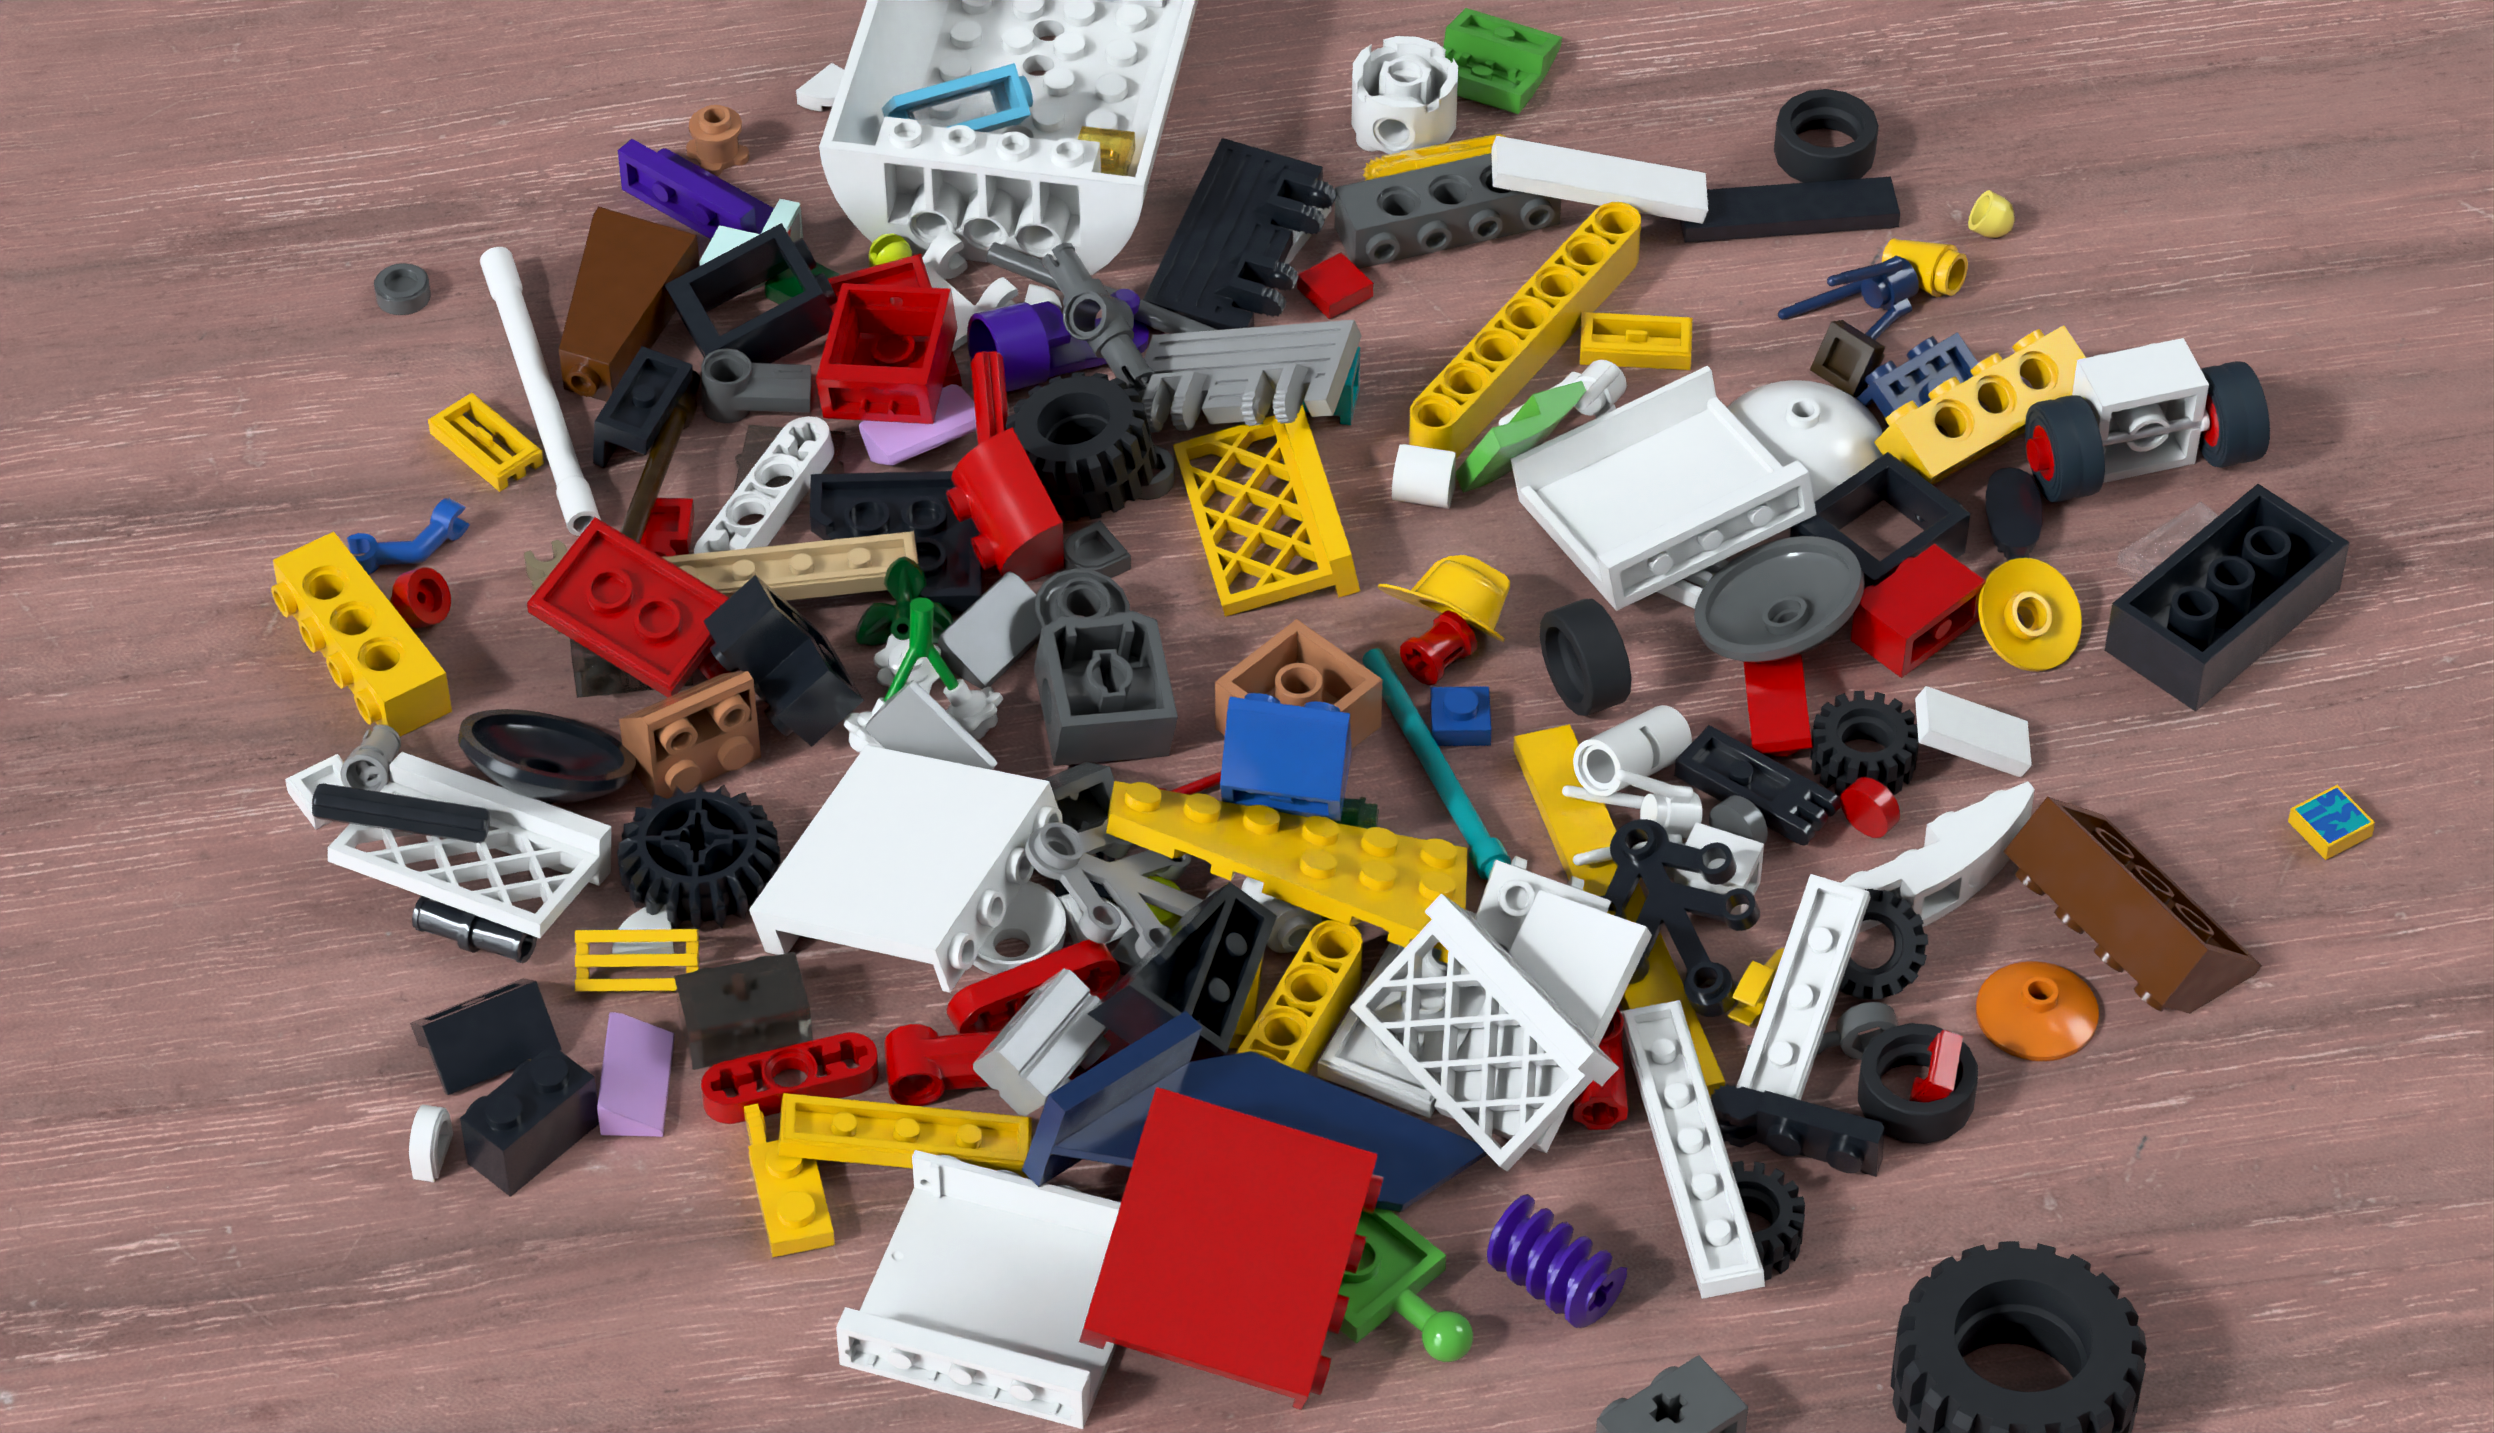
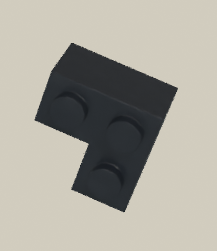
M756 575L703 621L715 641L710 647L714 657L730 673L736 672L738 669L750 673L754 679L755 693L769 704L764 713L770 722L787 737L794 731L812 747L864 701L826 635Z

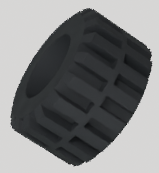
M1084 372L1072 373V377L1061 379L1058 376L1050 379L1049 384L1044 387L1037 385L1028 392V399H1020L1013 407L1015 414L1008 416L1006 428L1013 427L1059 516H1065L1066 521H1078L1080 517L1089 516L1090 520L1102 517L1101 513L1110 510L1115 513L1125 508L1124 502L1127 500L1135 501L1142 495L1141 487L1148 486L1154 477L1152 469L1156 468L1157 458L1144 404L1141 403L1140 395L1134 388L1128 389L1125 381L1119 378L1109 381L1107 374L1097 372L1093 376H1085Z

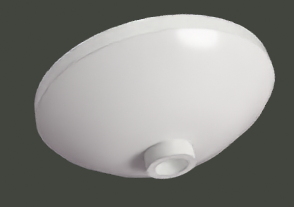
M1802 380L1775 382L1755 388L1741 395L1728 406L1729 411L1783 467L1798 460L1809 471L1814 502L1883 456L1874 443L1882 434V429L1874 415L1860 401L1829 385Z

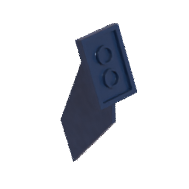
M1185 1011L1050 1093L1043 1108L1022 1171L1040 1187L1083 1159L1132 1167L1156 1087L1378 1154L1373 1174L1384 1177L1375 1208L1403 1211L1485 1157L1487 1153L1477 1142L1252 1051L1190 1062L1203 1027Z

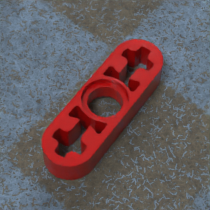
M1090 939L1084 940L966 986L957 992L948 1003L947 1015L958 1034L1000 1031L1034 993L1028 996L1025 995L1041 986L1043 982L1062 969L1071 970L1090 989L1089 993L1092 995L1108 991L1117 981L1120 967L1105 943H1097Z
M847 1032L717 1063L704 1073L701 1080L704 1110L710 1118L717 1122L735 1124L746 1121L744 1106L758 1104L759 1110L763 1112L764 1117L781 1113L783 1093L838 1099L863 1093L876 1083L879 1076L876 1045L869 1037L863 1034ZM853 1059L858 1067L848 1069L845 1062L842 1061ZM823 1064L824 1075L826 1074V1076L818 1077L817 1065ZM787 1069L800 1070L807 1075L804 1082L793 1087L781 1086L773 1080L778 1073ZM754 1080H763L764 1091H757V1081L755 1082ZM733 1087L738 1095L727 1097L723 1089Z

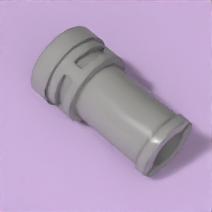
M378 724L373 727V731L370 728L366 731L361 745L351 752L341 768L340 776L344 786L380 792L387 785L390 778L389 765L401 748V739L393 728Z

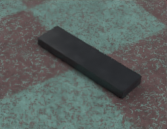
M1889 176L1707 189L1708 212L1703 224L1680 220L1684 242L1687 243L1899 227L1900 210L1892 179Z

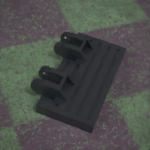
M1221 138L1143 300L1218 330L1254 327V313L1278 317L1279 314H1282L1287 301H1285L1286 297H1283L1282 293H1279L1277 289L1274 290V288L1290 291L1291 288L1294 289L1299 277L1297 275L1298 271H1295L1294 267L1284 263L1293 245V230L1297 232L1303 231L1305 234L1309 233L1311 235L1320 232L1325 219L1321 211L1317 209H1329L1330 206H1333L1337 196L1333 185L1323 181V167Z

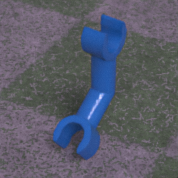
M449 497L445 498L433 510L430 524L413 541L377 542L369 534L357 533L347 537L350 552L352 554L366 553L362 556L354 557L368 575L375 572L380 565L422 563L447 539L457 540L466 532L470 524L458 518L466 507Z

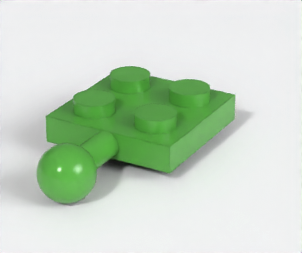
M1375 1208L1373 1214L1362 1211L1355 1234L1365 1236L1366 1242L1356 1274L1344 1271L1338 1294L1349 1297L1340 1331L1357 1344L1396 1311L1422 1332L1424 1348L1431 1357L1442 1362H1454L1463 1358L1469 1352L1473 1343V1330L1468 1320L1463 1315L1454 1311L1437 1312L1416 1295L1446 1270V1254L1392 1211Z

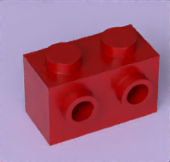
M1934 543L1915 558L1909 557L1905 559L1892 575L1877 586L1871 585L1864 589L1859 605L1853 613L1851 641L1900 678H1903L1980 621L1978 601L1980 591L1986 580Z

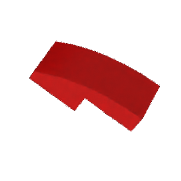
M1802 655L1767 663L1743 662L1752 748L1762 754L1767 753L1778 757L1794 754L1799 749L1812 748Z

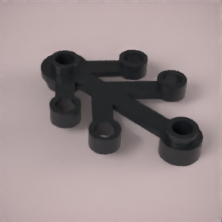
M1638 819L1624 824L1614 834L1610 844V854L1617 869L1606 894L1599 897L1611 901L1608 911L1616 912L1614 916L1627 920L1624 910L1640 878L1643 879L1649 891L1636 923L1646 926L1652 936L1629 984L1641 981L1648 974L1650 967L1648 957L1663 924H1665L1689 972L1684 982V991L1691 1007L1695 1012L1706 1017H1716L1726 1013L1736 1002V999L1732 997L1737 987L1725 966L1710 961L1686 912L1724 921L1729 928L1736 931H1744L1753 927L1759 920L1760 909L1754 895L1746 889L1737 888L1722 895L1671 882L1664 866L1700 873L1703 879L1710 884H1723L1732 879L1737 869L1736 861L1730 848L1718 842L1707 844L1702 849L1670 842L1664 827L1649 819ZM1648 841L1644 847L1632 849L1636 844ZM1718 858L1725 859L1724 864L1719 868H1707L1711 861ZM1738 905H1749L1748 909L1740 915L1730 914L1732 909ZM1717 979L1713 986L1705 989L1699 988L1704 982Z

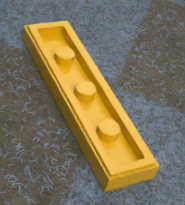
M783 1093L778 1156L913 1169L912 1156L914 1151L918 1150L934 1155H950L962 1162L996 1171H1012L1028 1179L1022 1168L1031 1145L1032 1117Z

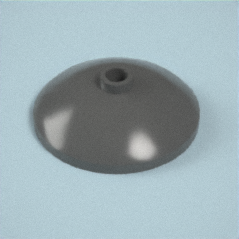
M1814 536L1790 537L1772 541L1736 557L1722 567L1707 582L1695 605V624L1705 645L1713 652L1728 659L1749 663H1767L1792 658L1821 645L1846 624L1862 598L1865 585L1864 574L1856 555L1848 547L1837 541Z

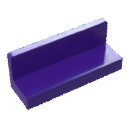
M631 139L617 150L623 191L712 240L719 225L761 234L774 210L773 207L669 149L663 148L655 152L636 140Z

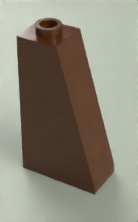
M598 206L591 221L559 346L562 380L565 390L607 402L641 346L651 349L677 311L665 284L700 266L697 235Z

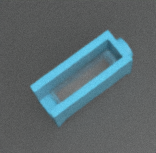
M1013 63L893 96L881 109L884 117L917 120L921 125L946 128L964 125L974 131L991 132L1012 125H1019L1031 115L1029 107L1033 105V96L1026 77L1018 75L1016 65Z

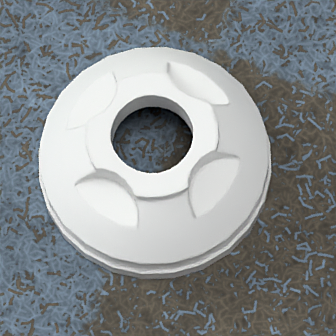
M1028 881L1025 885H1022L1006 909L1001 923L994 927L977 952L973 965L982 971L997 975L1061 950L1067 929L1066 914L1061 901L1053 892L1040 884ZM1010 938L1023 940L1029 945L1028 951L1017 957L1002 956L997 953L995 947L999 942Z

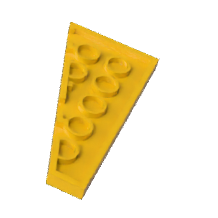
M1114 781L1107 820V834L1172 859L1182 857L1188 853L1212 864L1210 873L1230 881L1236 872L1264 883L1261 893L1347 926L1357 925L1362 921L1376 925L1389 932L1387 941L1406 948L1432 920L1425 913V910L1440 894H1443L1466 910V847L1455 846L1443 839L1433 838L1424 840L1398 835L1380 827L1366 829L1340 824L1323 816L1308 818L1277 812L1265 805L1245 806L1219 801L1207 794L1187 795L1161 790L1144 782L1130 784ZM1438 942L1433 948L1441 950L1439 961L1448 964V950Z

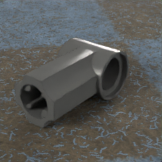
M728 348L713 351L703 359L701 365V405L705 415L716 422L735 423L744 419L750 411L810 412L811 365L751 363L744 353Z

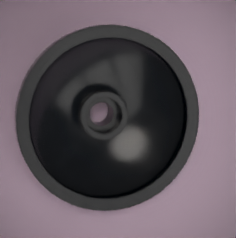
M516 709L481 711L467 716L461 722L458 734V743L466 757L493 782L513 793L550 805L553 803L581 802L613 793L631 781L636 765L634 755L622 745V742L613 736L587 724L547 713Z

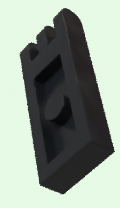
M1710 725L1702 731L1675 761L1674 776L1721 802L1734 795L1748 799L1760 810L1768 828L1802 846L1807 845L1814 838L1815 831L1821 830L1828 822V816H1833L1842 805L1839 797L1833 792Z

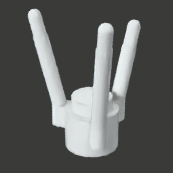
M1597 360L1592 362L1582 374L1571 372L1561 383L1550 389L1582 381L1586 392L1575 404V408L1582 414L1588 416L1595 415L1598 418L1616 409L1614 403L1624 394L1627 384L1626 378L1618 366L1607 360ZM1523 405L1499 420V426L1508 424Z
M1624 769L1616 771L1615 777L1617 780L1654 794L1639 796L1615 792L1609 796L1600 797L1588 792L1583 787L1566 785L1562 789V793L1566 797L1641 809L1640 818L1653 820L1662 825L1669 836L1670 842L1682 843V838L1688 839L1695 823H1701L1702 821L1701 800L1699 795L1693 792L1692 787L1671 785ZM1648 841L1638 843L1632 849H1640ZM1610 846L1576 854L1573 857V863L1576 866L1613 860L1610 854Z

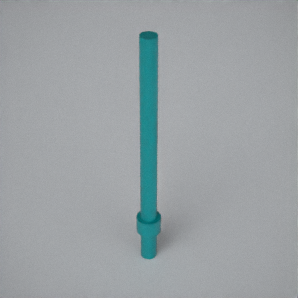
M1379 648L1366 652L1362 658L1364 666L1382 679L1383 699L1470 847L1469 859L1480 878L1488 880L1494 862L1498 860L1511 865L1510 856L1501 841L1490 836L1384 652Z

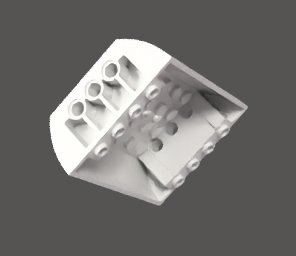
M867 0L819 145L822 167L837 202L848 218L872 243L882 234L895 233L904 238L909 244L912 253L925 255L933 240L941 233L950 230L963 241L964 248L957 253L965 260L987 262L988 250L994 242L1040 260L1046 254H1051L1054 260H1056L1057 258L1053 254L1052 249L1062 243H1071L1089 274H1095L1123 249L1138 223L1198 0ZM1044 36H1056L1053 41L1039 39ZM1013 63L1016 65L1018 75L1026 77L1033 96V105L1029 107L1031 115L1019 125H1012L991 132L974 131L968 126L955 125L996 113L990 91L913 112L915 120L884 117L881 109L893 96ZM1038 70L1046 71V73L1043 76H1034L1028 74L1030 72Z

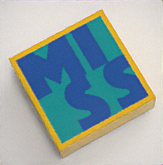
M2338 785L2292 807L2288 819L2289 824L2325 860L2372 837L2375 822Z

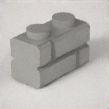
M1064 968L1043 982L972 1064L973 1070L992 1089H998L1000 1091L999 1096L1019 1115L1027 1116L1039 1107L1045 1106L1050 1093L1071 1081L1068 1077L1078 1065L1086 1070L1104 1054L1111 1044L1104 1037L1109 1029L1088 1015L1100 999L1097 996H1092L1089 993L1090 989L1071 970Z

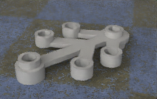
M1108 818L1102 826L1079 833L1072 827L1059 822L1048 823L1042 828L1033 831L1025 845V853L1029 862L1040 874L1061 881L1084 913L1079 921L1080 930L1088 939L1094 942L1106 943L1110 941L1121 924V916L1114 906L1103 902L1089 880L1104 886L1140 935L1135 943V949L1141 959L1155 945L1154 943H1157L1170 930L1159 922L1146 903L1183 917L1190 909L1203 901L1147 878L1158 874L1160 877L1168 880L1179 879L1191 862L1190 854L1187 853L1182 857L1172 859L1152 850H1147L1122 858L1128 853L1133 843L1107 834ZM1101 851L1109 857L1122 859L1109 863L1092 856V854ZM1219 889L1213 890L1212 892H1210V893L1208 894L1207 897H1209L1210 895H1212L1213 893H1215V892H1216L1217 890H1219Z

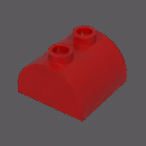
M1013 427L980 443L959 461L952 473V482L955 487L947 490L946 495L958 521L963 522L972 518L980 535L971 538V543L983 569L986 570L996 565L1002 577L1011 571L1026 582L1064 568L1063 522Z

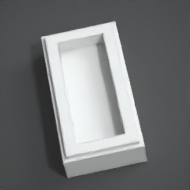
M1927 686L1915 698L1919 743L2018 777H2022L2032 766L2028 721Z

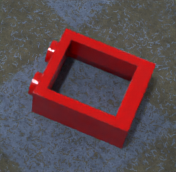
M842 283L816 376L823 418L920 424L934 423L958 329L951 288ZM893 297H899L902 300H895ZM860 333L930 336L923 367L852 365Z

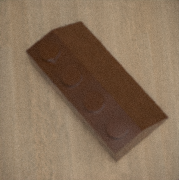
M2047 796L2003 851L2019 867L2015 873L2016 877L2036 894L2044 896L2046 893L2058 905L2054 911L2055 915L2079 934L2086 932L2097 942L2098 945L2094 948L2095 954L2114 970L2121 973L2125 970L2138 982L2134 987L2136 994L2158 1011L2162 1012L2167 1007L2190 1014L2251 978L2262 967L2250 953L2103 814Z

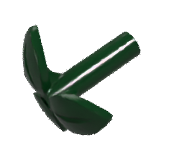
M904 556L891 563L885 575L884 585L897 602L895 605L873 603L863 613L858 622L855 635L858 644L868 646L882 645L887 643L888 637L891 634L899 640L909 639L910 603L920 595L927 584L924 572L914 560ZM933 602V644H938L939 636L954 620L945 607L939 602Z

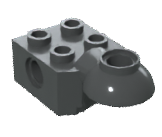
M1070 569L1056 573L1042 584L1036 595L1035 613L1042 629L1034 665L1053 765L1169 756L1178 715L1157 620L1138 612L1130 611V603L1123 589L1106 575L1086 569Z

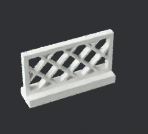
M401 752L389 765L390 781L380 792L486 808L490 812V828L485 841L473 843L453 839L440 840L439 837L426 835L428 842L398 847L395 841L396 837L413 835L414 833L349 824L328 846V862L537 938L542 937L588 882L600 886L611 873V826L545 802L513 793L500 786ZM383 840L386 846L384 850L367 853L355 849L358 844ZM495 848L512 855L492 859L489 849ZM477 851L481 861L451 866L447 857ZM436 859L439 868L419 872L406 867L405 864ZM548 867L565 874L545 878L541 868ZM530 870L533 880L504 885L500 875ZM488 878L492 888L471 891L460 887L458 883ZM541 897L544 904L536 913H532L512 906L511 902Z
M1440 894L1425 910V913L1432 920L1350 1008L1498 1166L1508 1171L1593 1080L1603 1086L1619 1067L1466 910L1443 894ZM1440 942L1448 950L1447 976L1421 978L1422 959ZM1463 965L1470 974L1461 975V966ZM1482 985L1486 989L1485 1015L1459 1017L1460 987ZM1446 988L1445 1018L1419 1020L1421 990ZM1407 991L1405 1021L1383 1022L1374 1010L1391 992ZM1499 1004L1509 1014H1499ZM1520 1025L1524 1029L1523 1055L1496 1057L1498 1026ZM1484 1027L1482 1058L1456 1060L1458 1029ZM1444 1030L1442 1061L1421 1062L1417 1058L1418 1032ZM1404 1033V1042L1395 1034ZM1537 1043L1546 1053L1537 1054ZM1559 1065L1569 1077L1551 1096L1535 1097L1536 1066ZM1522 1067L1521 1098L1494 1100L1496 1069ZM1482 1070L1480 1100L1458 1102L1454 1097L1456 1071ZM1432 1073H1441V1082ZM1520 1110L1519 1130L1501 1147L1492 1138L1493 1111ZM1479 1112V1123L1470 1113Z

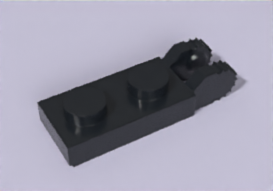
M1728 1084L1726 1086L1720 1085V1088L1715 1089L1714 1094H1711V1102L1724 1142L1728 1141L1730 1145L1742 1148L1757 1141V1143L1767 1145L1772 1151L1783 1156L1793 1157L1802 1155L1826 1162L1834 1169L1844 1173L1861 1172L1877 1177L1883 1160L1885 1126L1882 1125V1122L1766 1090L1760 1092L1742 1086L1737 1088L1735 1084L1733 1086Z

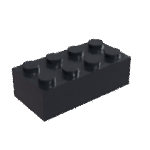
M2257 484L2112 603L2104 651L2196 712L2340 590L2350 542L2260 484Z

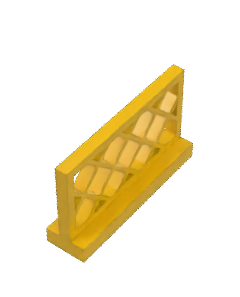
M1301 405L1297 418H1295L1293 423L1280 424L1275 419V415L1266 417L1263 420V424L1248 426L1245 423L1173 444L1225 617L1335 585L1338 598L1360 592L1352 554L1303 405ZM1271 436L1276 437L1277 443L1266 457L1246 451L1254 441ZM1209 454L1222 457L1211 473L1192 467L1189 461ZM1236 463L1256 469L1245 485L1225 478ZM1269 475L1289 481L1279 497L1259 491ZM1215 491L1235 497L1224 513L1204 506ZM1248 503L1269 509L1258 525L1238 519ZM1282 515L1302 521V524L1291 538L1271 531ZM1209 524L1214 525L1211 530ZM1227 531L1248 537L1236 554L1216 547ZM1307 539H1309L1310 545L1305 543ZM1261 543L1281 550L1270 566L1250 559ZM1295 555L1316 562L1318 567L1317 570L1296 576L1284 572ZM1221 564L1226 565V568L1224 570L1222 569ZM1240 571L1261 578L1254 588L1230 594L1228 587Z

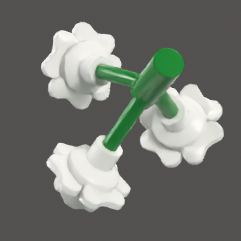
M916 598L911 601L909 639L899 640L891 634L888 637L886 647L874 656L875 665L881 668L877 675L878 683L890 687L885 698H878L872 712L849 713L844 718V726L850 732L848 741L857 752L861 753L866 745L884 748L867 732L866 724L887 699L912 680L916 681L929 694L932 684L941 678L946 686L943 692L951 703L946 711L975 740H980L984 737L986 732L990 728L995 727L998 722V709L996 707L1002 702V695L999 692H994L992 687H986L982 690H970L963 679L956 680L941 657V649L933 645L934 603L930 599Z

